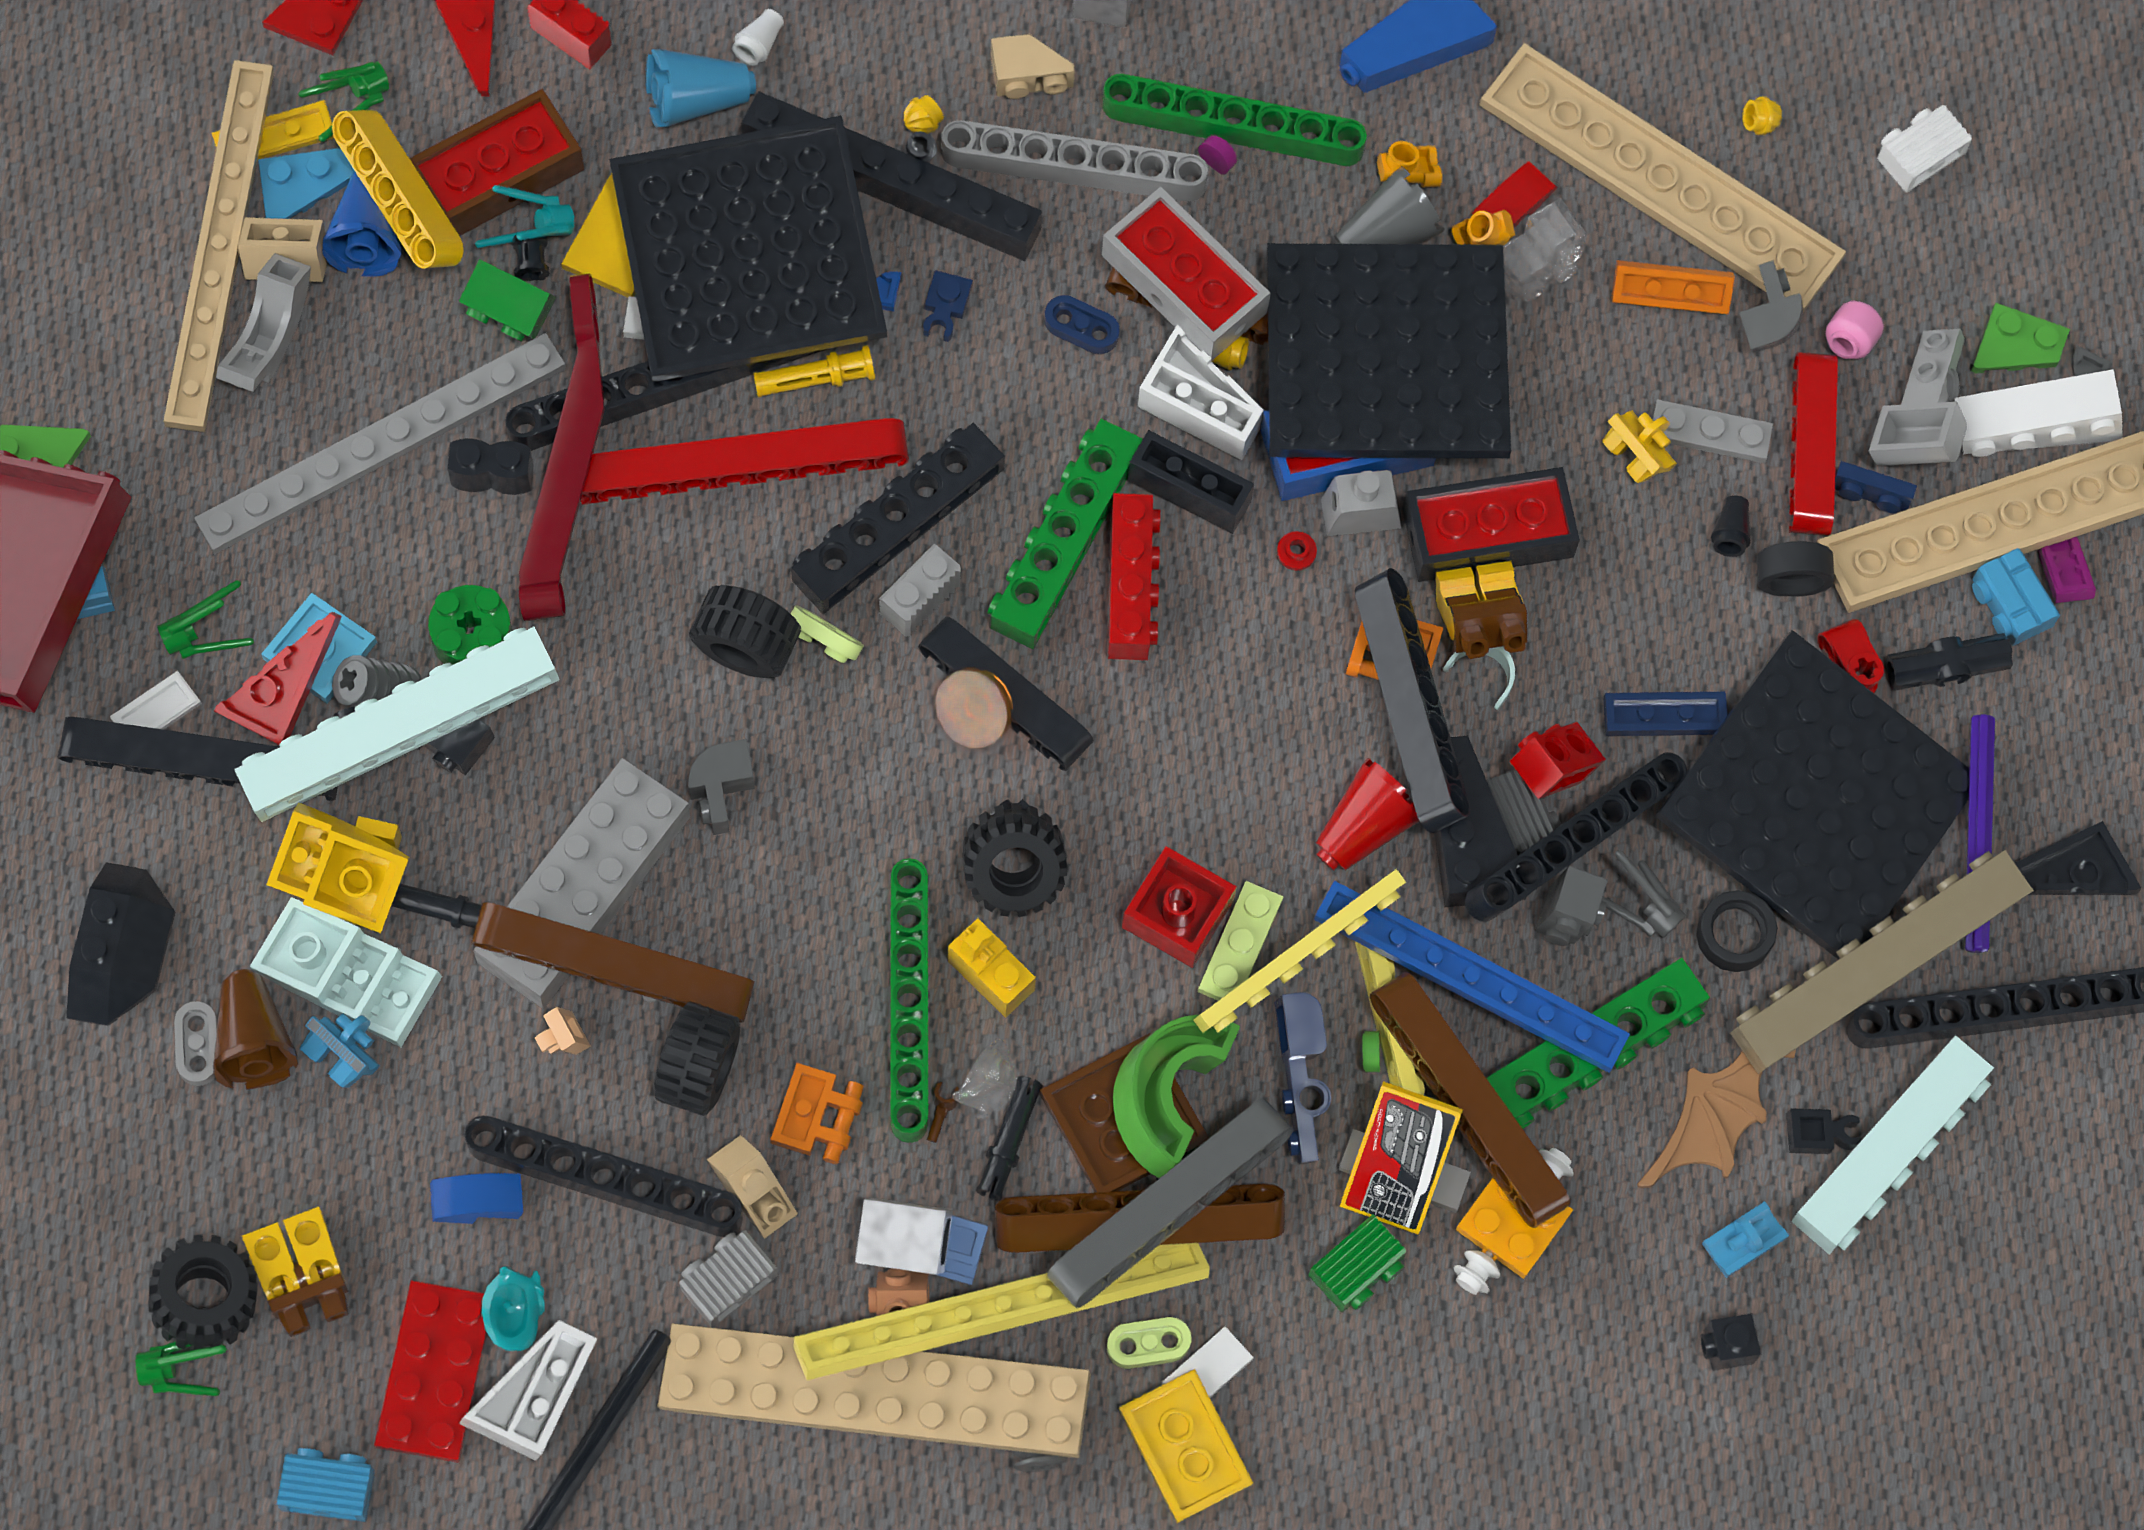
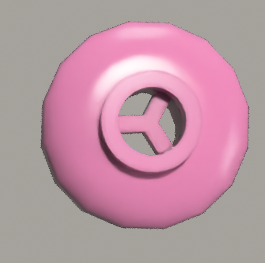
M1850 301L1844 303L1827 324L1825 335L1831 350L1837 356L1845 359H1860L1866 357L1882 336L1884 325L1882 318L1872 306L1863 302Z

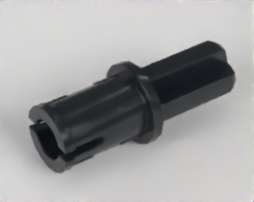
M915 132L907 140V154L926 162L932 160L935 156L937 144L929 133Z

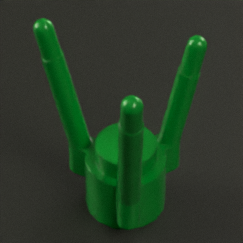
M369 62L357 67L321 73L319 75L321 81L334 80L300 90L298 95L304 98L350 85L357 98L362 96L366 98V100L351 111L367 110L371 106L384 101L381 93L389 90V81L384 68L379 62ZM332 125L319 135V141L324 142L333 135Z
M238 580L232 582L182 614L157 625L168 653L171 655L180 651L182 658L185 659L199 653L252 645L254 643L252 638L198 645L192 644V641L199 639L193 623L223 607L224 601L221 599L239 588L241 582Z
M175 1341L162 1346L150 1347L148 1352L136 1353L135 1365L139 1385H152L154 1394L162 1392L218 1396L220 1394L218 1388L168 1382V1379L175 1378L176 1376L175 1364L224 1354L227 1351L224 1345L173 1354L172 1352L181 1350L176 1347Z

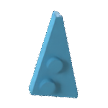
M341 148L258 159L266 218L289 219L301 211L304 213L311 209L320 199H327L346 187L355 170Z

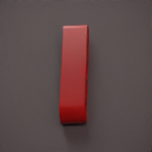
M1797 352L1793 370H1797V379L1793 381L1792 406H1796V415L1792 417L1791 442H1795V451L1791 453L1790 478H1794L1793 490L1790 489L1789 514L1793 515V524L1789 526V532L1830 536L1834 521L1838 358L1837 355Z

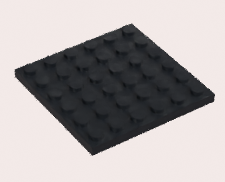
M842 115L609 159L653 382L888 337Z
M1267 243V290L1271 293L1268 306L1270 457L1510 459L1511 428L1503 245Z
M1791 630L1781 641L1655 817L1752 893L1766 901L1770 907L1839 960L1840 957L1836 953L1838 950L1855 939L1862 945L1873 937L1869 930L1885 920L1969 800V767L1799 634Z

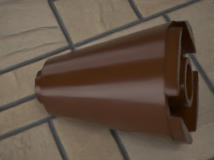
M248 969L236 970L222 982L213 1061L215 1078L217 1082L229 1088H233V1082H246V1090L274 1085L284 1081L291 1076L290 1068L292 1066L297 1068L298 1066L296 1050L263 977Z

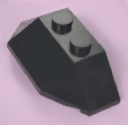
M106 862L89 888L69 966L67 1019L109 1026L118 1020V1017L133 1009L156 991L176 912L146 869Z

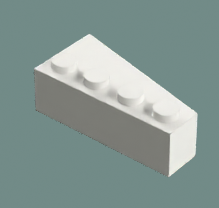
M2114 369L1954 398L1967 423L1962 443L1963 454H1972L1975 457L1989 456L1996 451L2110 442L2123 438L2122 411Z

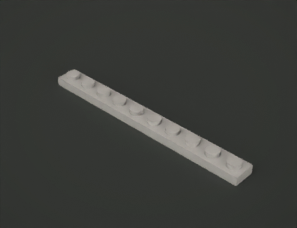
M545 333L194 517L195 522L215 555L566 369L565 363Z

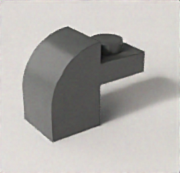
M1774 260L1758 265L1769 303L1739 312L1752 353L1773 348L1786 342L1797 331L1803 316L1801 294L1784 296V292L1791 290L1785 269L1776 270Z
M747 739L711 746L696 758L690 769L688 778L690 800L707 797V799L699 800L703 824H712L713 835L730 832L724 794L755 789Z

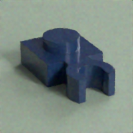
M935 270L925 301V310L934 313L929 315L924 321V336L929 337L930 330L934 325H942L945 328L944 341L948 342L952 338L953 322L951 317L963 319L973 286L972 279Z

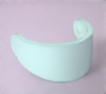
M1503 646L1489 648V652L1486 654L1501 664L1507 676V688L1495 704L1494 708L1496 710H1499L1507 700L1515 679L1513 659L1509 652L1504 650ZM1455 652L1445 664L1443 671L1447 673L1459 658L1466 656V653Z

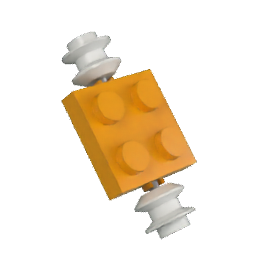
M1551 1148L1549 1151L1545 1149L1539 1150V1153L1558 1179L1562 1175L1567 1177L1573 1176L1574 1172L1570 1167L1571 1160L1564 1153L1555 1148ZM1492 1178L1456 1228L1457 1232L1482 1249V1251L1467 1250L1464 1253L1468 1263L1465 1267L1455 1265L1454 1271L1458 1275L1456 1282L1472 1294L1476 1295L1478 1291L1488 1293L1489 1287L1486 1284L1488 1277H1500V1272L1495 1263L1496 1260L1524 1279L1571 1215L1573 1209L1568 1207L1540 1226L1532 1228L1523 1220L1498 1183Z

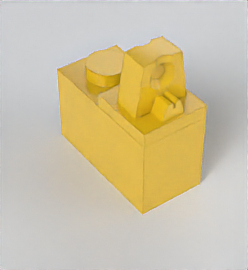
M978 918L948 945V962L1005 1018L1035 991L1036 977Z

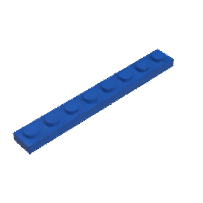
M1334 881L1314 920L1323 924L1361 894ZM1375 905L1364 913L1368 921L1349 936L1344 929L1339 932L1608 1073L1611 1072L1630 1033L1387 907L1380 911Z

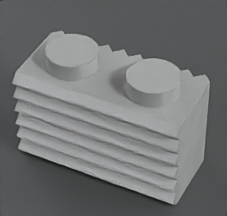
M933 544L879 598V614L904 636H911V631H916V626L922 625V620H927V615H932L933 609H938V604H944V598H949V593H955V587H960V565L940 547Z
M746 1230L742 1231L738 1236L734 1232L725 1236L715 1246L714 1249L717 1252L712 1257L708 1258L706 1262H703L701 1259L694 1261L681 1274L684 1278L679 1282L681 1292L711 1328L718 1325L778 1277L777 1267Z

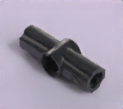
M2004 633L1962 641L1961 637L1957 636L1946 637L1930 643L1926 648L1888 654L1886 658L1887 673L1894 691L1936 683L1939 687H1945V682L1956 680L1958 684L1968 681L1972 676L2011 669L2013 665L2012 648L2009 639H2007Z

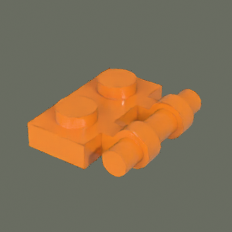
M797 1063L770 1139L771 1144L811 1156L815 1142H822L827 1145L822 1159L831 1164H838L842 1151H846L849 1147L851 1137L848 1134L854 1116H859L863 1105L860 1098L864 1086L860 1083L849 1081L845 1094L833 1091L837 1080L835 1074ZM827 1106L839 1110L833 1129L821 1125Z

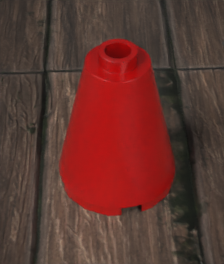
M1367 758L1316 841V844L1321 848L1316 855L1333 871L1338 866L1346 871L1418 823L1419 819L1415 806L1408 799L1410 796L1406 793L1407 790L1379 764Z

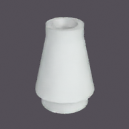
M766 9L761 16L736 34L734 37L735 43L732 47L736 57L743 63L751 66L765 61L779 29L784 24L782 17L776 11Z

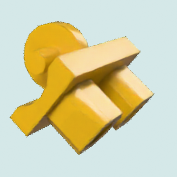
M1632 410L1623 415L1616 413L1608 421L1612 428L1608 431L1602 442L1616 456L1623 454L1628 448L1633 451L1637 457L1626 468L1635 482H1645L1656 474L1670 471L1677 464L1665 450L1671 443L1664 434L1670 425L1665 416L1653 421L1647 412L1638 417Z

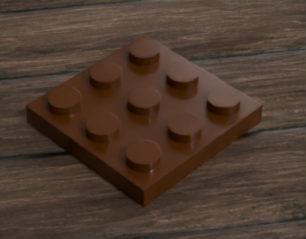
M1150 1033L1040 1090L1043 1101L1095 1193L1120 1191L1151 1174L1134 1158L1125 1145L1117 1127L1113 1108L1114 1085L1118 1071L1130 1051L1150 1036ZM1174 1077L1171 1088L1174 1107L1181 1119L1194 1130L1186 1148V1153L1205 1143L1209 1137Z

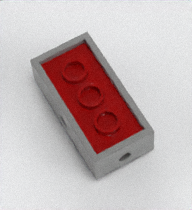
M1159 187L1103 235L1102 256L1174 327L1178 325L1186 333L1185 336L1200 351L1204 350L1212 360L1268 313L1271 293L1162 187Z

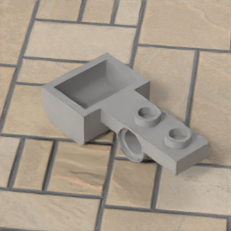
M1960 328L1923 331L1901 405L1882 406L1869 448V452L1876 465L1955 462L1958 459L1967 429L1963 413L1957 401L1954 400L1959 395V378L1956 368L1965 341Z

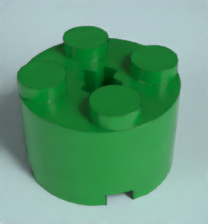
M462 585L440 593L435 599V604L430 611L428 620L429 633L435 654L443 664L451 663L454 665L467 659L466 656L470 651L484 645H488L490 648L504 641V637L513 631L508 609L499 597V594L491 588L478 585ZM474 627V633L466 634L468 628Z

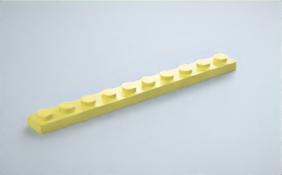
M1199 1243L1159 1245L1080 1308H1075L1048 1279V1273L796 1336L794 1337V1349L806 1380H811L1209 1278L1210 1267Z

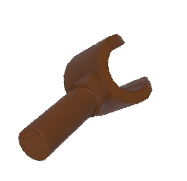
M943 1082L938 1083L935 1087L933 1101L936 1110L927 1137V1141L937 1143L948 1111L953 1110L958 1104V1087H956L955 1094L951 1099L941 1098L939 1094L941 1093Z

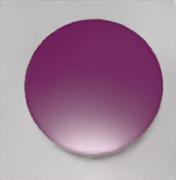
M1211 135L1198 147L1199 156L1219 174L1224 175L1228 173L1237 163L1234 149L1221 137Z

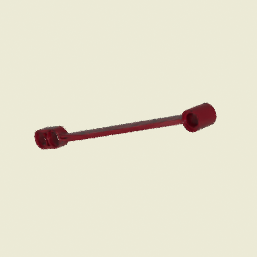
M590 273L570 276L573 325L578 353L519 571V603L525 622L566 615L561 574L605 411L596 295Z

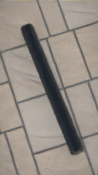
M656 1329L651 1332L523 1530H553L665 1357L671 1343V1338Z

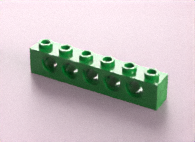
M1103 419L1099 420L1094 430L1087 429L1079 445V450L1082 451L1076 463L1070 461L1063 472L1061 482L1064 485L1058 495L1052 493L1046 502L1042 515L1046 516L1040 528L1034 526L1026 539L1024 548L1028 550L1022 561L1015 559L1006 576V581L1010 583L1003 594L997 592L990 603L987 614L991 615L992 630L1034 650L1110 512L1113 493H1120L1127 481L1130 460L1143 438ZM1102 462L1108 465L1109 469L1104 472H1097L1090 466L1093 463ZM1077 495H1086L1092 501L1088 504L1080 505L1075 503L1072 498ZM1065 527L1070 529L1073 534L1063 538L1057 536L1054 531ZM1042 560H1048L1055 567L1044 571L1037 568L1035 564ZM1023 593H1030L1037 600L1031 604H1024L1017 597Z
M1680 958L1591 1014L1616 1027L1622 1021L1631 1022L1636 1026L1638 1034L1628 1037L1614 1064L1616 1069L1619 1070L1637 1057L1635 1051L1648 1044L1652 1049L1666 1041L1671 1036L1669 1030L1682 1023L1686 1028L1700 1020L1705 1015L1702 1009L1707 1005L1710 996L1684 959ZM1656 1000L1666 1002L1670 1006L1672 1013L1667 1015L1657 1013L1652 1006V1002ZM1545 1041L1486 1079L1522 1129H1525L1535 1121L1533 1114L1546 1107L1548 1112L1557 1109L1569 1100L1567 1093L1578 1086L1583 1091L1591 1088L1603 1079L1601 1072L1604 1070ZM1554 1063L1565 1065L1570 1072V1076L1566 1078L1556 1077L1551 1072L1550 1065ZM1520 1084H1527L1534 1089L1536 1097L1524 1099L1517 1094L1515 1087Z

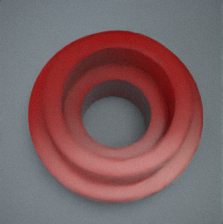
M1294 531L1287 533L1278 543V559L1288 569L1304 570L1310 567L1316 559V543L1311 536L1304 532ZM1300 545L1304 548V552L1294 554L1290 547Z

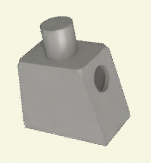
M1363 471L1356 474L1336 476L1321 498L1326 536L1401 528L1391 471Z

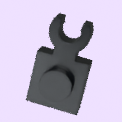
M1791 1108L1786 1113L1789 1153L1830 1154L1834 1150V1143L1842 1149L1853 1150L1862 1141L1859 1137L1852 1138L1845 1133L1846 1127L1855 1128L1860 1123V1118L1855 1115H1846L1839 1121H1832L1831 1110Z

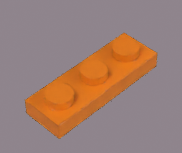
M1617 260L1612 289V302L1729 314L1735 279L1734 272Z

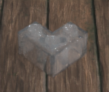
M1561 198L1530 215L1524 234L1503 245L1505 293L1513 304L1523 298L1526 301L1537 298L1546 289L1545 285L1556 279L1559 283L1571 278L1578 270L1577 267L1583 254L1588 234Z

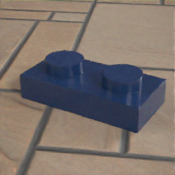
M1843 461L1840 462L1835 473V490L1839 491L1838 493L1841 497L1851 501L1865 499L1877 503L1876 505L1880 510L1888 513L1908 510L1917 488L1915 484Z

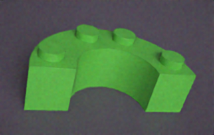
M1190 1015L1172 1020L1136 1045L1124 1059L1118 1071L1113 1093V1108L1118 1130L1134 1158L1159 1179L1181 1162L1194 1132L1181 1119L1174 1107L1171 1092L1174 1075L1178 1070L1189 1069L1206 1075L1223 1063L1240 1028L1239 1025L1233 1022L1220 1032H1217L1212 1026L1202 1033L1193 1021L1199 1015Z

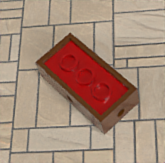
M543 88L409 158L459 236L526 201L495 193L492 190L494 185L540 194L584 170L581 147Z

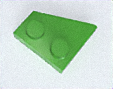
M1995 303L1971 372L1977 374L1984 373L1985 370L1996 369L2014 371L2023 370L2026 367H2036L2037 369L2056 367L2070 329Z
M1 425L0 450L10 452L19 459L30 461L31 457H37L49 462L52 466L63 468L65 464H73L91 435L89 431L78 428Z

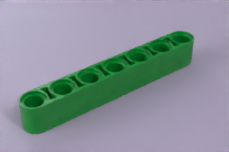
M1128 74L1112 75L1104 84L1103 110L1109 118L1116 121L1206 139L1214 135L1223 138L1231 144L1341 166L1357 164L1364 154L1367 132L1360 122L1353 119ZM1116 95L1126 96L1128 100L1117 101L1114 100L1112 97ZM1160 102L1164 104L1166 107L1162 109L1153 108L1150 104ZM1191 110H1199L1203 112L1204 115L1193 116L1190 115L1188 112ZM1233 117L1240 119L1242 122L1232 124L1226 119ZM1274 125L1280 130L1271 132L1266 130L1264 126ZM1313 133L1318 138L1307 139L1302 134ZM1350 140L1356 145L1347 147L1342 145L1340 141Z
M912 858L900 860L895 864L891 872L890 1115L892 1133L897 1139L906 1143L917 1142L923 1138L928 1128V874L923 863ZM910 875L918 878L920 883L918 886L908 889L902 887L899 884V880L904 876ZM910 914L918 917L920 923L915 927L906 928L900 925L898 921L904 915ZM905 954H914L921 961L918 965L908 968L901 965L898 960ZM912 993L917 995L921 1001L914 1007H904L898 1000L902 995ZM905 1033H914L921 1041L914 1047H904L899 1043L898 1039ZM905 1073H914L919 1076L921 1081L915 1087L908 1088L902 1086L898 1079ZM905 1113H914L921 1121L913 1128H905L900 1125L898 1119Z

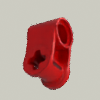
M1854 618L1819 633L1817 640L1820 650L1825 649L1827 655L1834 663L1871 692L1875 693L1878 683L1884 674V666L1872 646L1862 623Z

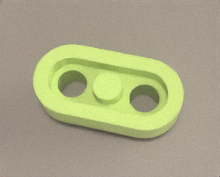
M795 605L791 615L801 626L799 638L810 643L813 638L827 646L824 652L839 662L845 663L848 658L852 660L857 659L864 647L861 642L816 614Z
M1173 1317L1122 1324L1110 1333L1107 1341V1354L1115 1365L1125 1369L1176 1362L1182 1359L1189 1351L1191 1333L1183 1321ZM1168 1334L1175 1336L1178 1342L1177 1345L1173 1348L1165 1347L1161 1341L1163 1336ZM1124 1341H1131L1135 1344L1136 1350L1132 1354H1124L1120 1350V1344Z

